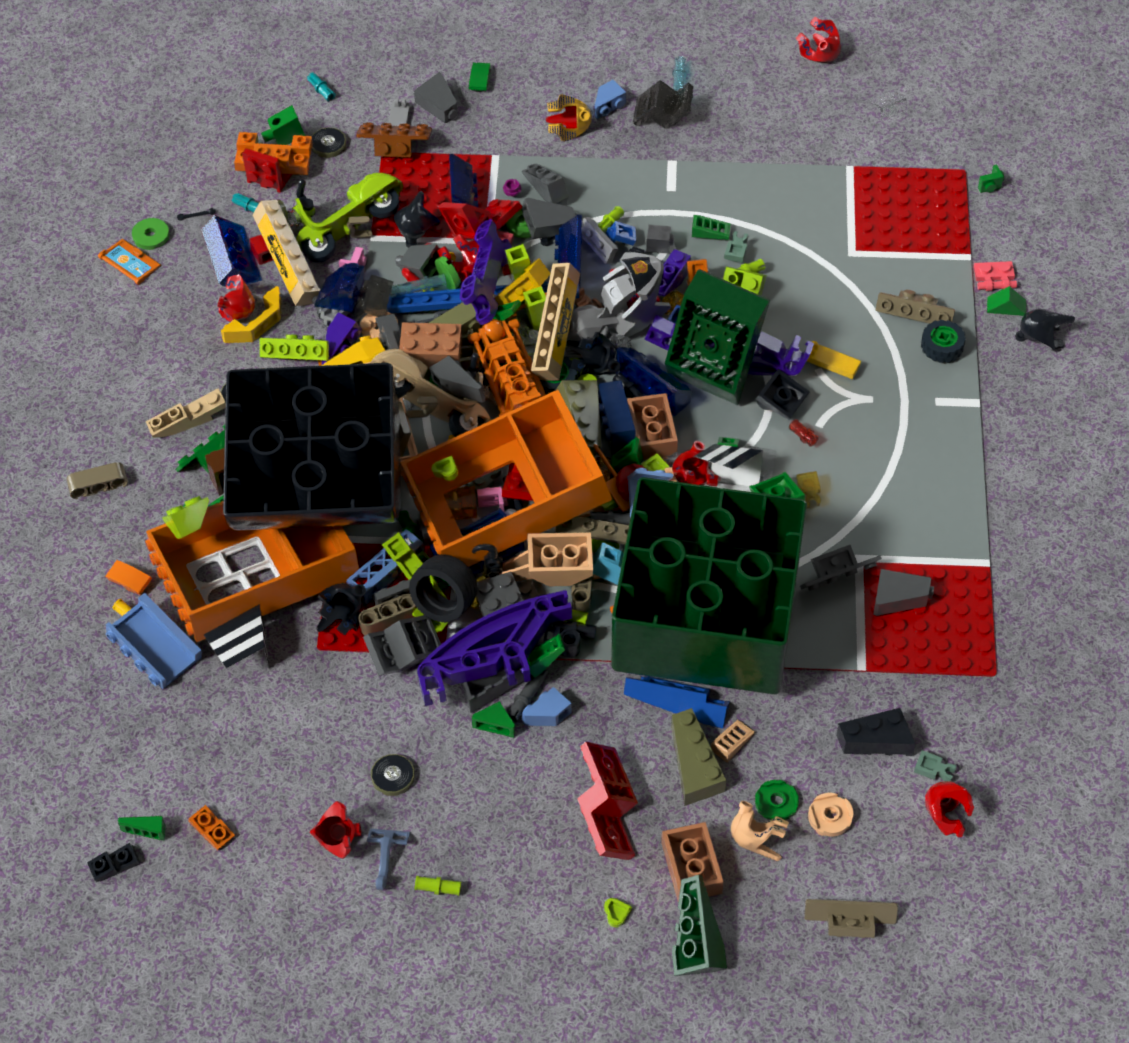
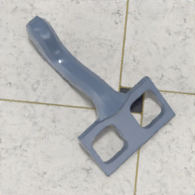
M370 829L367 842H377L381 845L379 874L376 879L377 890H384L387 884L391 847L394 844L407 845L410 832ZM372 834H383L384 837H382V838H374V837H371V835H372ZM394 836H406V839H404V840L393 839V837H394Z

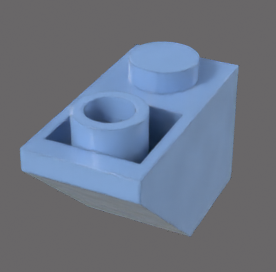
M614 80L598 88L595 102L596 119L607 116L611 111L620 109L626 104V92Z
M553 687L549 691L543 692L535 703L525 707L522 713V722L525 726H557L572 713V704Z

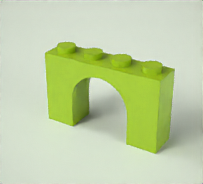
M523 244L505 250L513 282L525 273L524 269L531 265ZM542 286L523 292L526 304L524 310L535 335L539 333L546 299Z

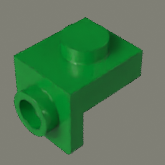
M997 164L993 165L991 174L980 176L978 184L980 193L1001 189L1004 173Z

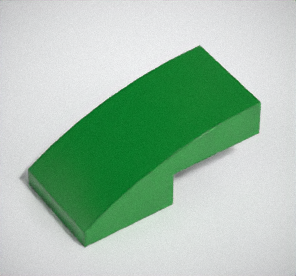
M473 62L469 90L487 91L491 63Z

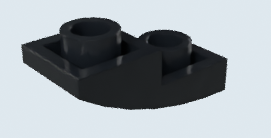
M131 843L124 845L111 854L106 851L87 862L96 882L106 880L141 864Z

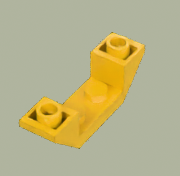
M540 258L524 269L525 273L499 294H494L493 297L498 302V306L514 301L522 302L524 300L523 292L540 287L551 273Z
M276 286L263 296L266 310L255 320L249 322L246 327L236 319L226 324L221 329L223 342H254L281 320L280 288Z

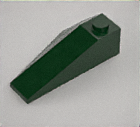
M702 875L682 879L678 902L680 918L679 923L675 925V931H678L676 945H673L672 948L674 976L727 969L725 945Z

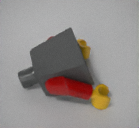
M437 244L414 245L409 247L404 256L399 255L396 257V265L400 267L402 276L417 289L420 288L423 292L434 291L432 285H424L423 283H428L436 271L435 260L440 258L438 250L441 249ZM449 252L451 260L455 261V254L453 252Z

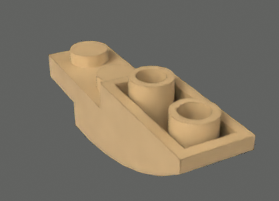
M219 388L184 407L181 403L147 420L146 424L153 438L174 435L212 421L211 415L226 408V401Z

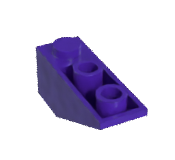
M676 249L672 251L663 264L664 270L658 295L665 297L682 284L688 275L687 261H691L690 255Z
M339 312L327 328L325 341H329V360L352 346L362 332V328L356 321Z

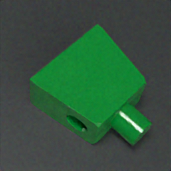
M293 105L268 118L267 121L271 129L261 132L265 143L275 139L278 145L291 144L294 135L305 136Z

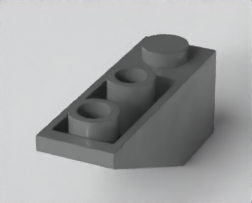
M531 164L527 169L522 170V174L545 201L558 203L568 198L563 177L539 164Z
M447 356L430 367L433 382L444 392L482 403L486 401L484 396L485 388L482 383L476 382L472 374L462 368L459 361H454L450 356Z

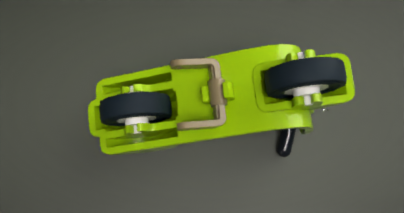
M385 173L368 174L362 181L348 189L347 197L351 201L349 204L324 221L314 223L311 219L316 212L312 199L306 198L304 195L306 181L300 179L296 191V205L292 207L291 211H287L288 224L296 228L299 226V223L303 224V228L296 237L301 251L310 261L324 262L333 256L336 249L335 241L347 234H351L352 238L371 237V230L355 231V229L357 230L361 224L369 223L370 218L373 216L388 218L397 212L400 205L399 197L400 192L403 190V182Z

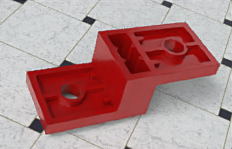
M585 742L580 748L595 784L577 798L581 812L585 817L588 830L593 837L596 850L600 856L630 860L636 855L620 817L637 805L638 801L616 748Z

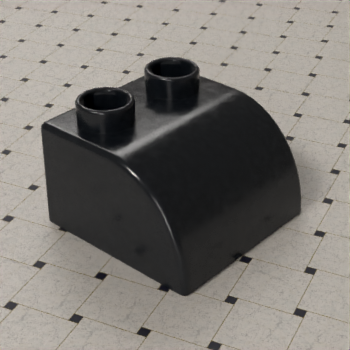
M390 363L235 369L227 372L223 513L230 528L233 530L387 524L398 521L401 508L400 413L394 371Z

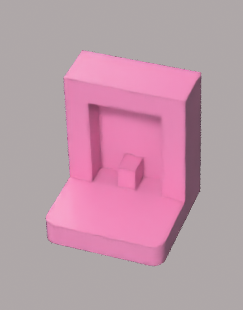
M355 248L351 261L339 260L340 273L346 276L359 275L361 268L365 267L367 261L363 248Z
M501 487L477 489L479 508L499 505L500 515L504 513V507H507L508 504L507 498L502 497Z

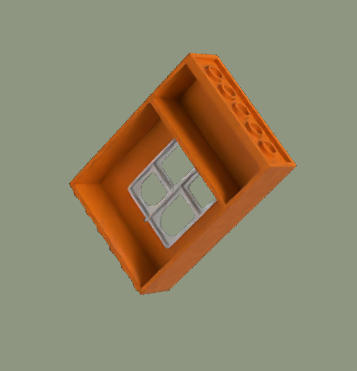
M223 501L207 507L201 528L183 538L177 539L166 523L146 531L148 540H145L149 552L152 551L149 554L153 566H158L156 568L160 580H165L163 582L167 593L172 594L170 598L173 606L179 608L177 610L182 622L185 621L187 623L185 624L186 631L189 636L193 635L196 642L206 639L204 634L259 604L262 616L321 593L332 585L345 583L350 576L359 570L356 550L342 526L233 530L229 527L224 517ZM252 546H258L265 560L233 572L226 557ZM212 562H218L225 574L224 577L208 583L201 582L196 578L198 569ZM270 568L275 578L252 586L248 579L249 575L263 569ZM238 580L244 588L243 591L213 603L208 601V595L212 590Z

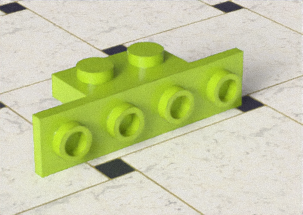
M286 334V338H260V357L329 360V341L314 339V335H303V338H298L297 334Z

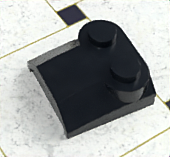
M777 369L756 399L760 408L772 410L790 420L810 391L780 369Z

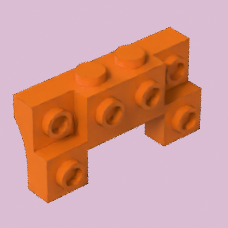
M239 132L234 161L235 171H245L242 153L247 148L279 158L281 174L308 175L313 145L312 136L294 135L292 145L258 143L257 133Z

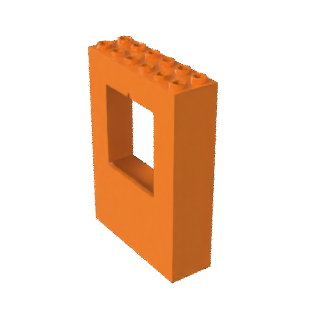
M559 390L401 462L404 468L401 474L407 483L411 496L414 497V503L427 528L430 539L434 541L433 544L437 554L456 557L468 567L484 560V556L489 552L487 550H480L473 554L472 550L477 545L491 544L497 548L498 552H501L527 540L528 534H540L612 500L604 476ZM452 456L458 470V476L451 481H447L443 477H435L431 469L432 465L439 460ZM515 463L534 504L466 536H462L444 495L501 467Z

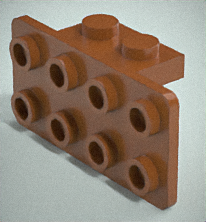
M366 122L360 125L356 137L374 138V156L411 157V139L428 140L432 133V127H428L427 124L410 126V124L403 123L399 124V126H392L391 123L374 125V123Z

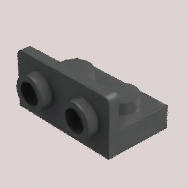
M410 580L401 581L395 586L381 589L373 594L372 600L375 606L401 595L410 594Z

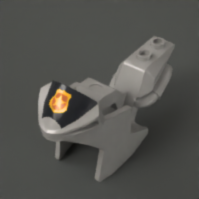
M625 252L620 259L622 265L603 277L604 281L608 282L603 286L601 293L603 298L601 302L604 308H598L589 304L579 306L573 310L567 340L581 341L582 337L586 339L593 338L595 332L606 336L608 329L612 328L617 331L618 338L624 340L652 324L656 315L662 317L671 306L669 303L656 302L664 270L660 259L652 255ZM637 293L640 297L628 308L627 302Z

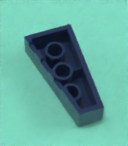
M621 380L598 383L599 414L603 416L602 425L605 428L611 457L636 438L635 426Z

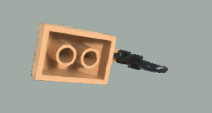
M591 532L528 534V550L503 563V557L494 545L480 544L472 550L473 554L480 550L489 551L484 556L483 571L485 579L512 572L515 582L534 579L547 586H572L593 576Z

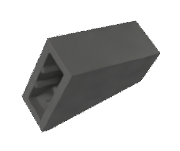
M438 72L414 90L415 103L442 122L447 123L457 116V101L442 73Z
M524 198L521 210L532 239L575 233L576 227L579 224V218L574 213L573 207Z
M881 569L873 615L878 616L926 607L928 598L932 599L934 586H930L931 578Z

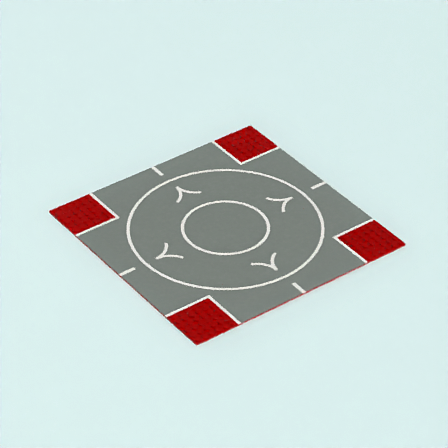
M412 153L411 157L381 156L379 173L392 175L403 182V190L400 192L399 197L400 205L397 211L408 206L416 195L423 191L424 208L441 222L439 225L428 229L421 238L417 239V245L431 243L437 244L439 248L446 246L448 252L455 254V262H461L463 256L454 241L453 233L438 208L442 202L464 203L485 210L489 203L495 199L519 201L521 205H523L524 198L545 201L522 174V170L527 169L531 164H539L563 177L568 198L556 204L573 207L574 213L579 218V224L576 227L575 233L547 237V245H541V238H518L514 236L512 248L523 244L529 256L530 264L540 258L550 273L552 264L571 263L580 273L579 289L583 287L584 293L591 300L596 298L601 304L603 299L601 296L602 289L608 283L604 281L603 277L611 269H616L622 265L621 257L625 252H629L633 246L644 249V254L655 256L663 264L674 249L690 255L691 260L707 259L708 273L721 279L724 277L726 266L739 268L744 263L749 264L762 259L765 265L761 267L765 266V270L757 273L767 275L761 296L769 299L770 303L761 331L783 341L786 349L789 348L795 336L798 335L801 337L798 345L801 352L806 350L807 345L805 344L807 341H816L819 345L860 360L861 365L853 379L806 361L799 374L789 377L810 391V393L791 419L787 420L772 410L760 408L757 403V396L772 376L748 374L739 404L735 405L669 375L664 364L668 351L644 340L651 326L650 324L642 331L624 340L618 338L619 335L614 328L608 329L606 337L616 348L620 369L617 372L608 371L593 375L597 379V387L598 383L612 382L616 374L619 375V372H621L630 382H634L638 390L645 396L667 394L678 439L677 455L661 457L670 467L673 466L674 461L679 455L692 448L695 441H701L705 445V449L713 444H717L719 437L739 439L738 447L763 450L759 483L786 472L805 494L807 509L784 669L996 676L965 170ZM509 179H516L521 184V192L516 196H508L503 192V185ZM615 206H619L624 210V215L618 222L636 227V242L634 245L615 241L614 244L618 248L612 263L605 264L577 231L582 228L584 217H590L598 225L603 220L604 215L609 214ZM394 215L388 218L373 216L372 236L370 237L359 326L363 317L373 312L374 309L381 308L384 311H388V295L423 292L420 288L417 289L402 276L400 267L396 265V257L399 255L404 256L409 248L406 247V239L395 223ZM693 215H701L731 223L729 236L731 241H733L734 231L738 232V238H743L745 233L748 234L747 250L743 263L724 259L729 240L692 237ZM505 224L498 230L508 232ZM649 224L671 226V234H674V244L669 247V253L646 251ZM508 263L500 268L496 286L510 285L513 282ZM437 269L428 283H423L424 285H432L434 291L449 290L442 282ZM549 275V277H548L544 282H548V281H549L550 275ZM688 275L682 284L665 297L658 295L660 302L669 303L671 306L662 318L667 320L675 306H681L684 293L688 288ZM901 290H912L915 294L933 295L934 298L938 299L937 305L955 309L952 322H955L962 328L966 337L961 356L949 363H939L926 357V354L922 352L921 340L924 328L929 323L877 312L875 309L879 293L899 296ZM523 308L516 312L517 316L505 322L508 323V321L513 319L519 320L520 325L517 329L527 354L533 362L538 334L535 335ZM448 309L393 314L398 319L401 332L402 322L416 323L420 320L434 318L435 312ZM510 330L512 336L515 337L513 330ZM480 340L479 344L483 352L485 347L482 340ZM479 357V372L483 374L486 401L483 403L477 401V403L485 408L490 419L493 420L499 417L500 411L484 374L485 370ZM507 362L502 363L500 367L506 365ZM451 394L452 396L460 400H463V397ZM403 398L406 412L408 410H423ZM431 414L424 418H408L418 454L448 441L449 435H453L450 431L449 423ZM600 416L602 444L600 450L608 462L611 463L612 457L609 443L606 440L605 428L602 425L603 416ZM406 446V449H405V452H404L403 457H404V456H409V451H408L407 446ZM597 453L594 457L596 463L603 462ZM708 461L710 468H712V462ZM509 464L499 468L501 469V475L493 479L494 485L491 488H503L504 482L502 479L508 475ZM401 476L400 512L407 510L413 522L417 524V518L421 516L414 503V497L411 496L407 483L403 476ZM465 485L444 495L462 536L463 529L478 525L481 521L488 522L502 516V514L500 515L499 505L479 508L477 495L467 489ZM507 498L508 506L504 507V512L508 509L516 510L511 498ZM520 499L524 508L534 504V501ZM399 521L387 524L342 526L356 550L359 569L384 548L382 546L384 542L398 532L400 534L403 532ZM554 527L542 533H555ZM405 538L407 543L410 545V540L408 538ZM527 540L499 552L503 557V563L527 551ZM433 543L424 545L425 553L430 558L438 555ZM619 544V550H621L623 553L625 550V545ZM847 545H851L857 563L879 555L882 558L876 562L877 566L867 570L864 567L858 568V573L848 577L845 574L839 575V580L829 584L827 581H823L820 583L821 587L811 591L808 590V587L802 590L800 588V585L818 578L811 559ZM389 554L386 555V559H392ZM484 560L469 566L476 582L485 580V573L483 571ZM374 565L371 567V572H379L383 565ZM881 569L931 578L930 586H934L932 599L928 598L926 607L878 616L873 615ZM403 573L387 588L395 586L401 581L408 580V578ZM368 577L358 578L355 582L364 585L368 581ZM603 578L593 580L591 607L588 611L585 625H597L595 639L580 637V652L577 656L568 658L560 654L555 660L611 662L612 613L610 607L614 605L618 585ZM532 579L539 596L566 590L568 603L570 602L572 606V586H547ZM451 586L443 590L448 600L457 601V596ZM476 598L462 616L452 622H448L442 631L436 632L441 644L463 628L483 617ZM373 600L367 605L362 603V611L374 607ZM337 619L324 631L318 633L317 649L320 651L369 652L363 638L365 635L362 634L360 629V623L358 631L351 629L346 635H343L336 629L342 622L341 619Z

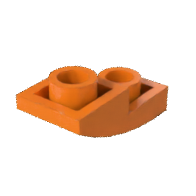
M116 560L105 575L109 581L122 585L126 590L138 595L143 593L152 580L149 575L119 560Z
M206 805L188 819L189 823L216 850H219L235 837L221 819L219 820Z

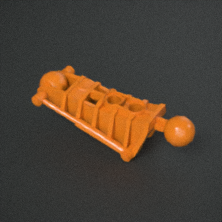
M492 319L484 324L482 328L478 329L479 333L475 332L467 337L469 343H474L485 370L484 374L500 411L499 417L546 395L540 379L531 371L533 362L531 357L528 356L517 328H519L520 323L517 319L510 320L508 323L505 320ZM510 330H513L515 337L512 336ZM480 340H482L485 347L483 352L479 344ZM507 362L506 365L500 367L499 364Z

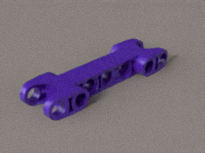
M492 219L483 222L475 233L474 240L479 245L472 275L463 281L460 289V300L465 305L470 303L473 305L476 312V320L480 325L490 322L497 312L498 302L493 296L500 268L508 263L505 250L512 248L511 243L507 239L500 240L496 224Z

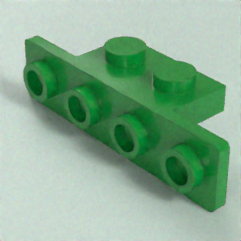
M225 430L220 434L217 431L207 438L209 442L206 445L201 443L195 447L192 456L188 457V455H185L178 461L179 466L176 468V471L179 472L196 459L205 471L209 473L205 455L225 448Z

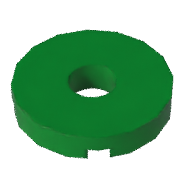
M770 780L764 782L756 792L755 806L758 812L768 820H772L776 816L787 820L798 809L799 795L792 785L786 784L785 781ZM779 796L783 799V802L777 805L772 803L771 798Z

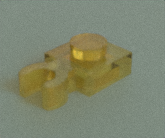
M817 471L797 474V484L806 495L807 508H810V500H815L817 506H820L821 498L816 494L821 492Z

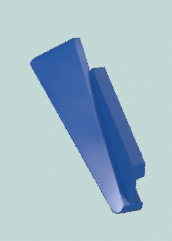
M643 676L641 679L626 677L624 695L675 714L692 708L698 722L721 729L724 727L730 701L709 698L710 689L649 676Z

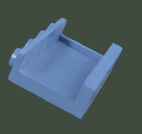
M144 593L138 598L139 603L113 624L110 622L106 624V636L112 643L116 642L120 646L121 652L126 657L130 656L135 661L134 664L139 671H145L149 675L148 679L154 686L159 685L164 689L201 659L202 651Z

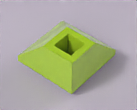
M726 266L723 280L761 296L767 275Z
M200 496L185 501L186 506L184 507L179 505L166 511L167 515L162 517V519L177 539L183 538L201 528L209 504L208 497L201 499Z

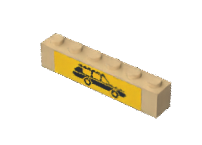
M260 201L253 213V217L294 305L312 304L313 297H317L320 289L278 201Z
M571 263L552 264L531 371L540 380L544 381L559 380L580 277V273Z

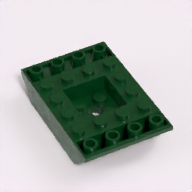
M697 270L683 296L664 363L667 373L738 405L770 300L703 270ZM707 339L714 341V348L708 345Z

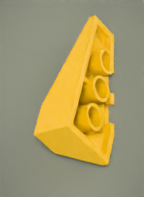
M364 336L359 338L360 342L348 347L321 366L368 363L376 355L385 351L378 337Z

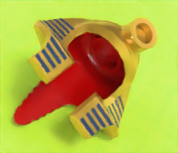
M560 94L558 100L548 103V112H561L563 108H565V111L557 115L548 116L546 122L552 123L548 124L549 133H555L560 136L561 141H567L579 136L588 129L592 121V114L589 107L582 101Z

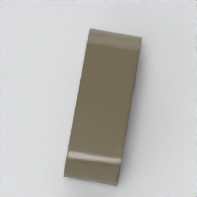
M115 462L72 473L67 477V484L71 498L78 499L80 496L86 497L98 494L100 491L106 492L118 489L117 487L119 486L125 487L128 484L124 465Z
M594 574L582 580L586 581V583L578 582L572 585L571 597L574 610L582 612L590 610Z
M410 594L401 595L362 611L359 615L362 634L367 635L384 631L399 620L413 618L412 613L417 607L413 603Z

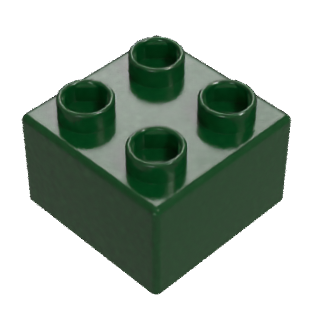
M646 477L640 478L637 482L612 613V669L623 673L772 695L778 694L782 686L807 509L806 501L797 498Z

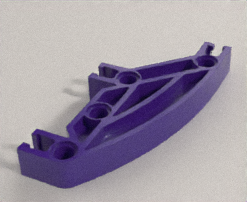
M656 315L644 340L668 351L676 323ZM761 331L748 374L773 376L777 369H780L788 376L797 375L809 358L814 343L807 341L805 344L807 345L806 350L801 352L799 350L800 347H798L801 337L796 335L789 348L786 349L783 341ZM707 339L708 345L714 348V341Z
M563 590L538 596L499 609L471 623L442 643L417 669L419 686L425 706L433 704V700L430 699V693L427 691L428 689L437 688L436 692L439 694L440 703L445 702L446 694L443 682L455 685L497 675L501 667L505 669L509 686L517 684L514 670L512 671L511 669L521 668L524 682L530 681V668L527 658L549 625L572 619V606L570 602L568 603L567 591ZM508 638V639L506 640V642L496 644L497 642H500V641H502V640Z

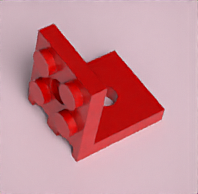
M245 148L242 155L247 182L250 184L252 182L259 183L261 187L266 189L268 187L275 188L277 192L281 193L292 174H281L279 158Z

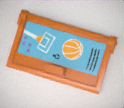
M124 239L119 240L107 250H102L98 254V258L103 259L128 276L137 285H140L145 278L161 266V264Z

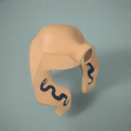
M742 800L739 804V812L731 824L732 837L742 848L772 860L780 861L782 856L762 843L771 834L783 838L786 831L774 825L787 829L789 822L778 816L768 822H757L754 819L753 805Z

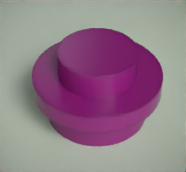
M509 179L503 185V192L508 196H516L521 192V184L516 179Z

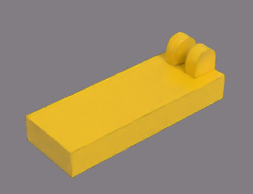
M812 341L814 345L807 362L847 378H854L861 365L860 360Z

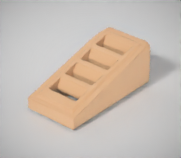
M737 720L711 743V749L713 753L728 763L755 732ZM739 727L740 729L745 731L746 734H741L739 731L736 730V728ZM734 733V734L737 735L740 739L738 740L737 738H735V737L732 736L731 734ZM729 738V739H730L731 741H733L735 744L733 745L732 743H730V742H729L728 740H726V739ZM722 744L727 745L729 749L725 748Z

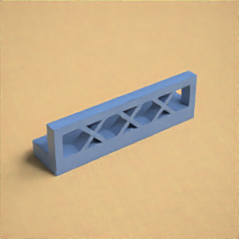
M407 529L401 533L404 539L408 538L413 542L410 546L416 554L421 551L425 552L424 542ZM384 548L347 579V584L355 586L357 585L355 581L358 578L368 577V581L364 584L366 593L362 596V603L365 605L372 601L373 594L387 588L403 574L395 561L386 559L388 553ZM374 565H383L379 572H371V567Z

